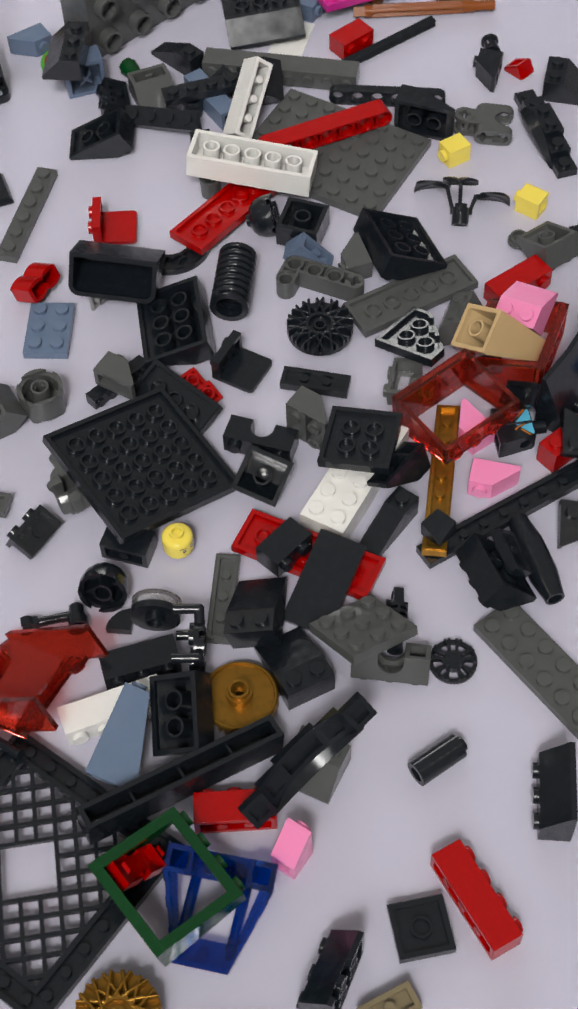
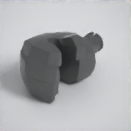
M51 454L49 461L55 468L52 470L50 481L46 486L49 491L54 493L64 515H75L91 506Z

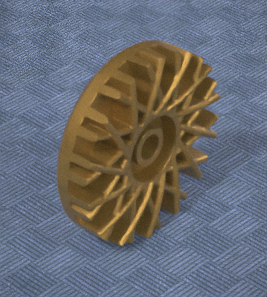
M235 661L224 664L211 673L213 720L220 733L224 730L225 735H228V732H234L271 714L273 717L274 713H277V707H279L278 687L273 676L262 666L247 661Z
M121 969L120 973H114L113 970H110L108 975L103 972L102 977L97 980L95 977L92 978V983L85 985V991L83 993L79 992V1000L75 1001L76 1009H162L159 996L149 981L143 979V976L140 974L139 976L134 975L131 970L126 973L123 969Z

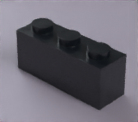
M173 634L98 653L107 690L122 686L125 682L130 683L154 674L163 675L182 672L181 663H171V653H178Z

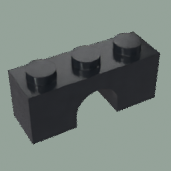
M231 414L223 434L224 450L245 455L251 444L292 462L299 445V434L297 429L276 425L270 435L259 437L255 435L254 419Z

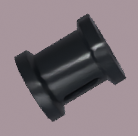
M487 34L482 37L481 45L483 48L501 51L497 45L498 37L495 34Z

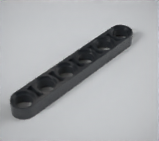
M335 84L330 88L329 100L337 105H360L377 100L372 95L378 93L383 96L378 99L382 100L387 107H395V99L392 96L398 94L400 87ZM419 87L433 96H440L442 98L441 101L446 102L444 90L440 88ZM341 92L343 96L336 97L333 93ZM361 93L363 96L360 98H356L353 96V94Z

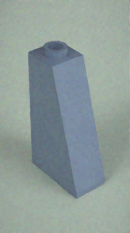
M135 681L132 684L125 682L85 770L86 775L116 788L139 777L150 692L146 691L147 687Z

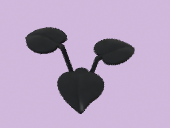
M450 176L444 177L442 181L421 180L416 182L414 187V193L431 188L446 189L450 214H452L451 225L468 226L469 215H472V210L477 200L497 201L510 206V198L505 193L481 192L474 195L470 207L467 208V204L462 203L463 185L475 186L479 184V180L469 177L457 178ZM451 185H459L458 203H455V207L453 206L450 193Z

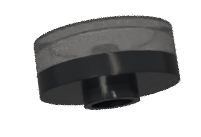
M153 588L138 591L132 597L130 619L135 625L146 630L167 631L174 629L181 622V614H173V604H182V600L173 592Z

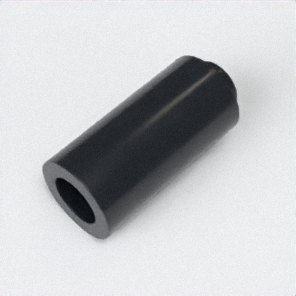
M451 734L409 762V771L417 783L424 786L467 756L466 750L468 747L460 736L456 737Z

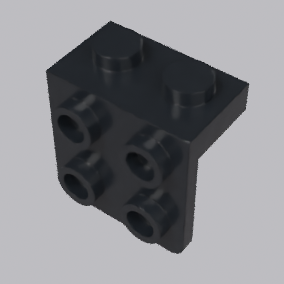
M233 330L228 337L224 338L217 353L215 352L211 356L212 378L247 393H253L271 368L272 360L242 348L241 333Z

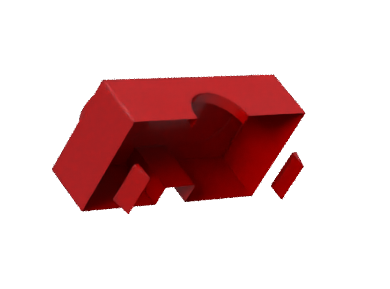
M149 843L137 849L128 857L124 855L115 862L112 861L106 868V871L120 890L124 892L138 885L142 879L146 881L160 874L167 865ZM158 845L156 849L163 857L165 853Z

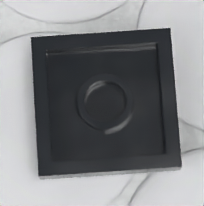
M442 894L387 905V913L399 964L456 953V945Z

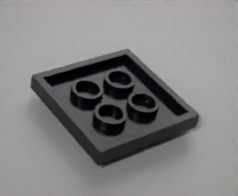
M332 406L317 459L318 467L389 475L403 421V413Z

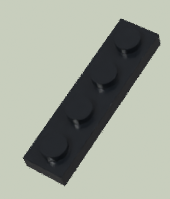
M236 71L161 88V94L166 107L233 93L235 92L239 74Z
M126 104L125 112L134 121V127L189 133L198 129L201 117L198 111Z

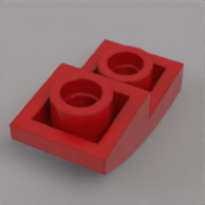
M194 367L181 375L183 379L216 403L223 399V396L210 381L206 382Z

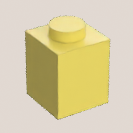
M457 133L439 141L438 158L449 169L470 160L471 144L460 133Z
M526 183L514 196V211L537 220L547 208L549 192Z

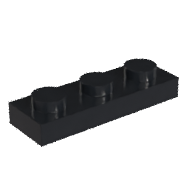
M284 366L280 380V389L297 391L302 385L319 395L347 399L351 375Z

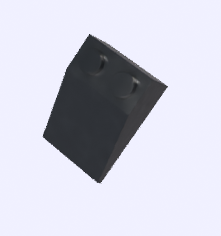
M402 84L395 99L394 126L439 141L453 136L455 109L422 88Z
M120 106L71 131L69 158L71 160L117 158L133 150L134 121Z
M286 577L239 581L226 611L223 633L233 649L282 645L288 581Z
M300 627L282 635V645L254 647L263 666L275 679L278 692L288 710L335 689V674L322 652Z

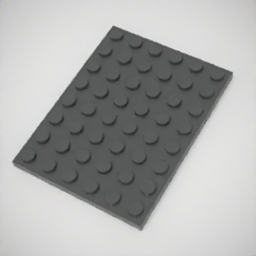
M290 89L284 96V99L278 103L253 133L252 139L258 140V138L265 134L345 110L346 108ZM387 124L371 131L314 148L312 150L318 151V158L309 198L358 217L362 208L383 211L430 148L431 139Z

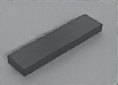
M216 553L206 630L207 644L230 645L223 633L226 611L238 585L241 555Z

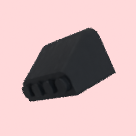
M79 240L69 251V289L78 296L148 304L157 295L165 263V250Z

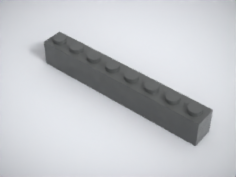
M206 47L202 60V70L208 77H211L222 65H225L231 72H236V68L242 66L243 60L246 58L265 56L281 60L283 86L330 90L335 84L358 85L360 76V62L210 47Z

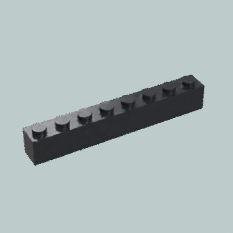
M267 715L76 807L78 824L89 844L92 845L192 796L195 792H200L277 754L283 748L284 733L272 715Z

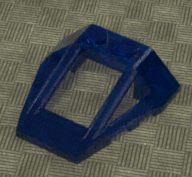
M168 842L164 861L167 866L162 870L163 881H165V902L168 911L169 933L192 917L202 878L218 881L191 846ZM210 851L213 856L218 853L228 865L225 869L227 874L231 878L236 875L246 889L242 892L246 900L235 910L227 944L199 938L171 963L228 975L273 895L279 864ZM178 874L191 876L179 920ZM252 889L259 890L256 900L244 924Z

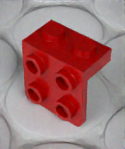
M92 197V206L88 208L89 218L92 219V221H88V232L93 234L94 242L110 244L136 243L137 212L134 210L103 212L101 197Z

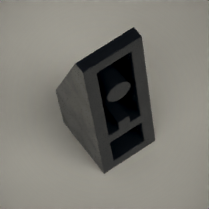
M164 42L151 51V55L183 75L199 68L202 70L204 51L191 43Z
M404 441L395 451L390 474L375 473L367 481V485L379 488H392L419 481L431 466L424 443Z
M400 485L384 502L359 542L367 546V552L382 556L418 514L419 497Z

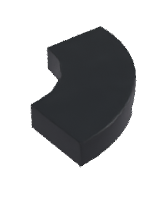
M188 247L176 254H165L162 275H178L195 269L205 261L210 253V249L203 255Z

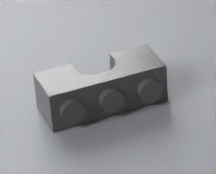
M406 643L404 654L397 658L387 657L381 652L355 666L351 664L350 677L362 680L370 679L389 683L397 682L428 686L432 645Z

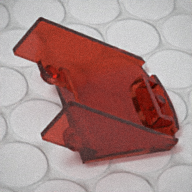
M88 624L12 630L5 634L8 639L0 645V729L24 739L28 737L30 732L56 731L59 726L47 711L51 702L72 673L77 674L84 669L88 659L106 658L109 654Z

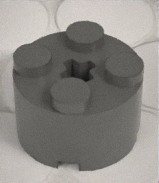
M34 369L21 377L22 381L19 385L17 384L16 391L20 405L31 422L38 424L52 420L65 413L66 396L62 380L57 373L46 372V369Z

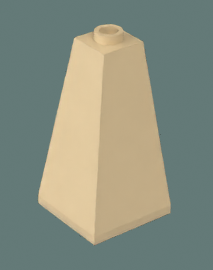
M468 303L450 345L485 355L540 363L548 341L503 310Z

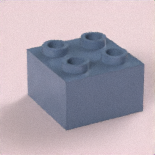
M97 45L90 46L82 81L64 80L70 99L96 93L98 84H101L105 77L103 59Z

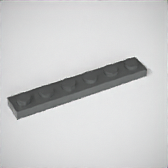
M37 167L0 244V261L18 263L58 177L57 170Z

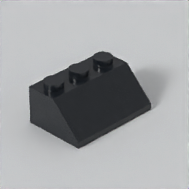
M68 21L51 37L42 74L43 80L82 81L91 43L88 22Z
M474 533L455 553L460 561L461 569L469 577V584L476 590L479 596L478 600L484 607L503 611L534 602L537 599L524 577L510 575L505 570L504 562L494 546V541Z
M192 670L149 676L153 756L186 755L215 741L211 673Z
M569 742L539 752L537 762H532V778H535L537 781V787L532 789V804H537V813H533L532 828L537 830V840L571 842L578 821L575 742Z

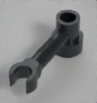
M80 602L70 604L68 612L43 617L23 616L20 618L21 627H23V633L25 634L32 633L40 627L68 622L69 630L74 633H81L89 628L88 616L84 612V605Z

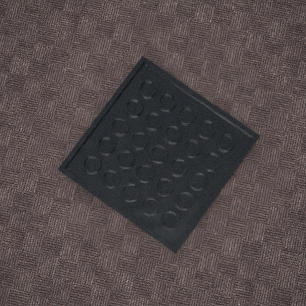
M163 387L43 436L42 442L120 544L126 543L235 492V490L231 489L236 475Z

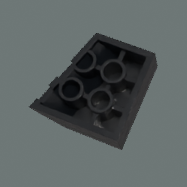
M331 929L328 938L323 937L318 949L320 956L316 964H312L307 985L299 996L296 1008L342 1009L364 952V932L359 930Z

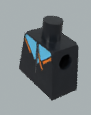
M527 408L490 409L489 421L496 427L494 443L499 458L532 449L535 445L536 434L547 432L545 419L532 421L530 411Z

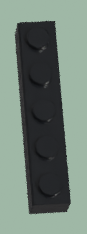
M140 355L128 362L133 383L149 367L145 365L144 358ZM97 385L85 393L87 403L97 410L99 407H103L110 399H114L117 393Z

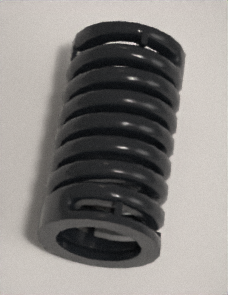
M230 242L219 250L209 307L216 317L226 321L241 320L246 317L249 311L257 254L247 244Z

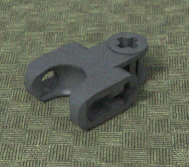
M481 103L476 109L460 107L455 111V119L457 121L454 122V133H460L462 136H474L475 142L479 144L507 146L511 143L513 135L512 129L505 125H509L512 122L514 110L508 105Z

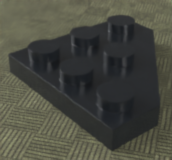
M414 306L375 338V347L425 366L433 367L444 357V346L440 341V334L434 323L433 314Z

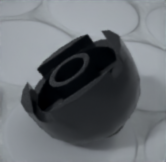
M271 193L255 198L248 208L249 214L245 215L247 226L252 227L256 234L263 237L276 236V224L280 217L276 201L271 202L270 198L273 197Z
M107 562L97 563L89 567L82 575L78 587V595L80 600L90 609L93 606L101 608L99 612H114L124 605L128 596L129 582L126 574L120 567Z

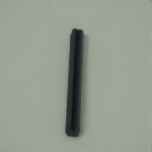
M429 16L341 60L362 63L433 28L436 20Z

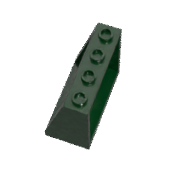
M172 807L88 865V868L156 958L165 967L246 900L242 892L246 888L236 875L231 878L227 874L225 869L228 865L218 853L215 856L211 854L207 849L211 844L201 831L196 835L190 827L194 824L184 810L179 813L175 807ZM173 824L227 892L159 940L127 896L111 878L106 868L112 861L115 862L124 855L128 857L137 849L149 844Z

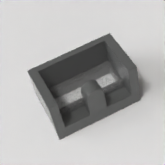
M394 357L393 365L388 367L387 378L389 381L388 384H384L383 397H386L387 405L407 406L415 411L423 379L422 364L407 358Z

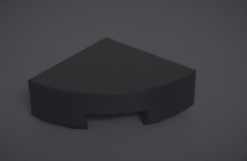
M125 609L113 615L106 625V632L132 635L134 623L130 619L131 609Z

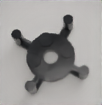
M200 603L173 604V614H194V623H190V630L176 631V641H188V645H193V647H190V653H171V663H189V670L206 672V662L204 659L206 655L204 606Z

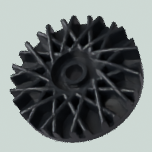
M316 297L315 303H310V298H308L307 303L302 301V307L300 308L296 304L295 309L292 308V314H288V339L295 348L309 355L326 356L334 354L346 347L353 336L352 314L349 315V309L345 308L344 304L340 308L338 300L333 302V299H330V303H325L324 297L321 300Z

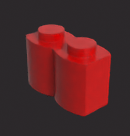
M34 262L26 268L23 276L18 277L13 282L10 290L19 302L38 303L45 297L48 289L53 288L57 284L60 274L52 263Z

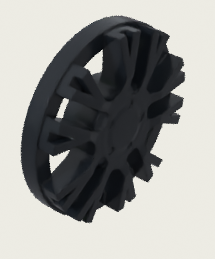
M450 638L444 639L439 644L434 645L431 651L430 670L438 680L447 684H461L468 681L474 675L477 668V655L472 646L462 642L461 639L458 640V638H455V640ZM451 645L455 646V650H451ZM446 646L448 651H442L441 648ZM462 647L465 651L459 652L458 649ZM433 662H441L443 665L435 668ZM464 663H473V667L469 668ZM445 669L446 672L442 676L440 673ZM450 672H451V673H455V672H456L458 678H457V679H451V678H449Z

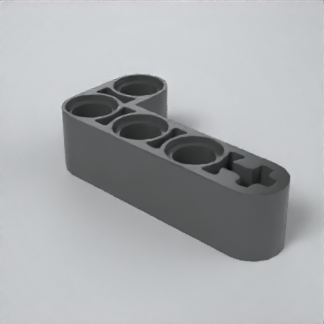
M292 255L285 259L276 275V292L278 297L290 299L295 296L299 287H303L349 301L364 294V278L362 275Z

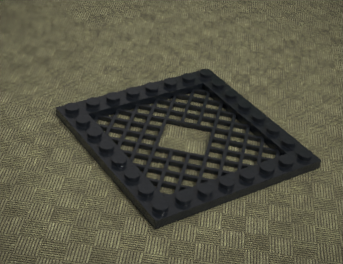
M19 728L8 741L23 749L25 756L18 760L0 749V796L12 794V806L1 807L0 814L13 812L14 823L0 826V832L14 830L15 842L0 844V850L54 842L58 892L3 900L0 856V1000L11 1009H58L128 922V919L110 896L103 903L102 890L105 889L98 880L96 886L82 888L81 875L92 872L89 868L80 869L79 856L95 854L96 859L99 857V853L107 852L118 844L117 834L126 839L151 821L145 818L113 834V845L98 847V842L94 843V848L79 850L78 838L85 837L83 831L77 832L76 820L78 818L75 804L80 806L109 791ZM30 774L31 785L16 787L15 776ZM34 775L46 783L35 784ZM11 781V788L4 789L6 785ZM50 788L51 800L36 802V790ZM55 790L66 798L55 799ZM31 791L32 803L17 805L16 793ZM71 803V815L57 817L56 805ZM51 806L52 818L37 820V808ZM32 809L33 821L18 823V811ZM72 821L73 833L58 835L57 823ZM53 824L54 836L39 838L38 826ZM33 827L34 839L19 841V829ZM166 831L152 840L150 844L167 866L160 874L146 881L142 879L138 885L123 892L136 910L185 850V845ZM74 839V851L59 853V841ZM158 845L165 853L163 857L156 849ZM75 857L76 870L61 872L60 859ZM76 876L77 889L62 891L61 878ZM98 891L99 904L84 907L83 893ZM78 894L79 908L64 910L63 897ZM58 898L59 911L44 913L43 900ZM38 901L39 914L24 916L23 903ZM18 904L19 917L4 920L3 906ZM97 911L85 925L84 913ZM80 914L81 927L65 929L64 916ZM60 917V930L45 933L44 919ZM39 920L40 934L25 936L24 922ZM19 923L20 937L5 939L4 925ZM79 933L71 944L66 947V935ZM61 936L62 950L46 952V938ZM41 939L42 953L26 956L25 942ZM21 943V957L6 959L5 945ZM59 957L48 971L47 958ZM42 959L43 973L27 976V962ZM22 963V976L8 965ZM41 980L36 987L30 983V981Z

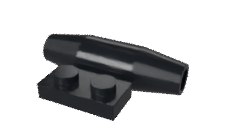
M517 514L509 519L510 531L497 528L491 533L495 543L494 546L500 553L505 570L510 575L524 578L528 576L532 585L548 605H553L563 600L565 595L557 566L541 534L526 514Z

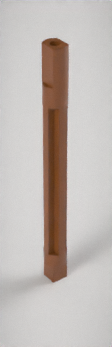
M444 0L367 4L363 7H353V17L382 18L474 13V11L495 10V0Z

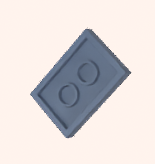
M31 303L23 347L24 358L68 359L76 310L75 303Z

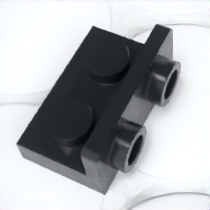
M104 77L101 84H98L96 95L99 98L98 108L101 110V116L108 113L109 110H114L120 106L125 111L126 104L130 105L126 82Z
M41 504L35 510L30 508L22 517L25 522L20 527L15 525L7 534V537L10 539L6 546L10 548L13 545L30 560L62 524L59 519Z

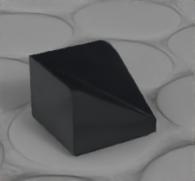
M436 509L421 523V534L439 547L456 533V521L439 509Z

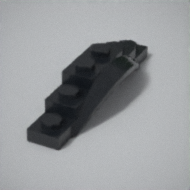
M533 89L514 93V101L518 106V112L548 167L553 170L557 179L577 175L578 168L570 156L571 148L563 135L564 127L551 104L545 103L542 96H537Z
M357 691L339 710L333 707L314 726L309 722L270 760L274 765L254 783L257 789L238 807V810L259 829L270 817L276 816L323 766L363 731L364 726L377 714L376 710Z

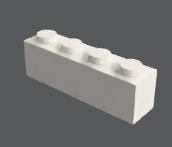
M258 56L243 60L222 134L252 139L273 64Z
M149 676L135 681L146 686V691L150 692ZM124 685L57 707L69 746L74 744L81 745L91 738L102 735ZM149 699L147 719L151 718V703H150V699Z

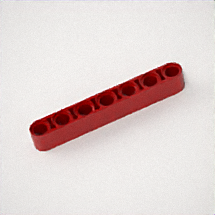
M377 99L265 134L258 138V140L314 149L383 127L390 123L392 114L385 103Z

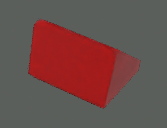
M516 58L504 67L506 72L519 80H524L534 72L530 58Z

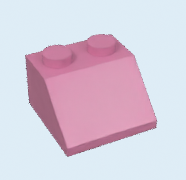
M516 281L501 295L496 309L503 310L533 332L542 336L558 293Z

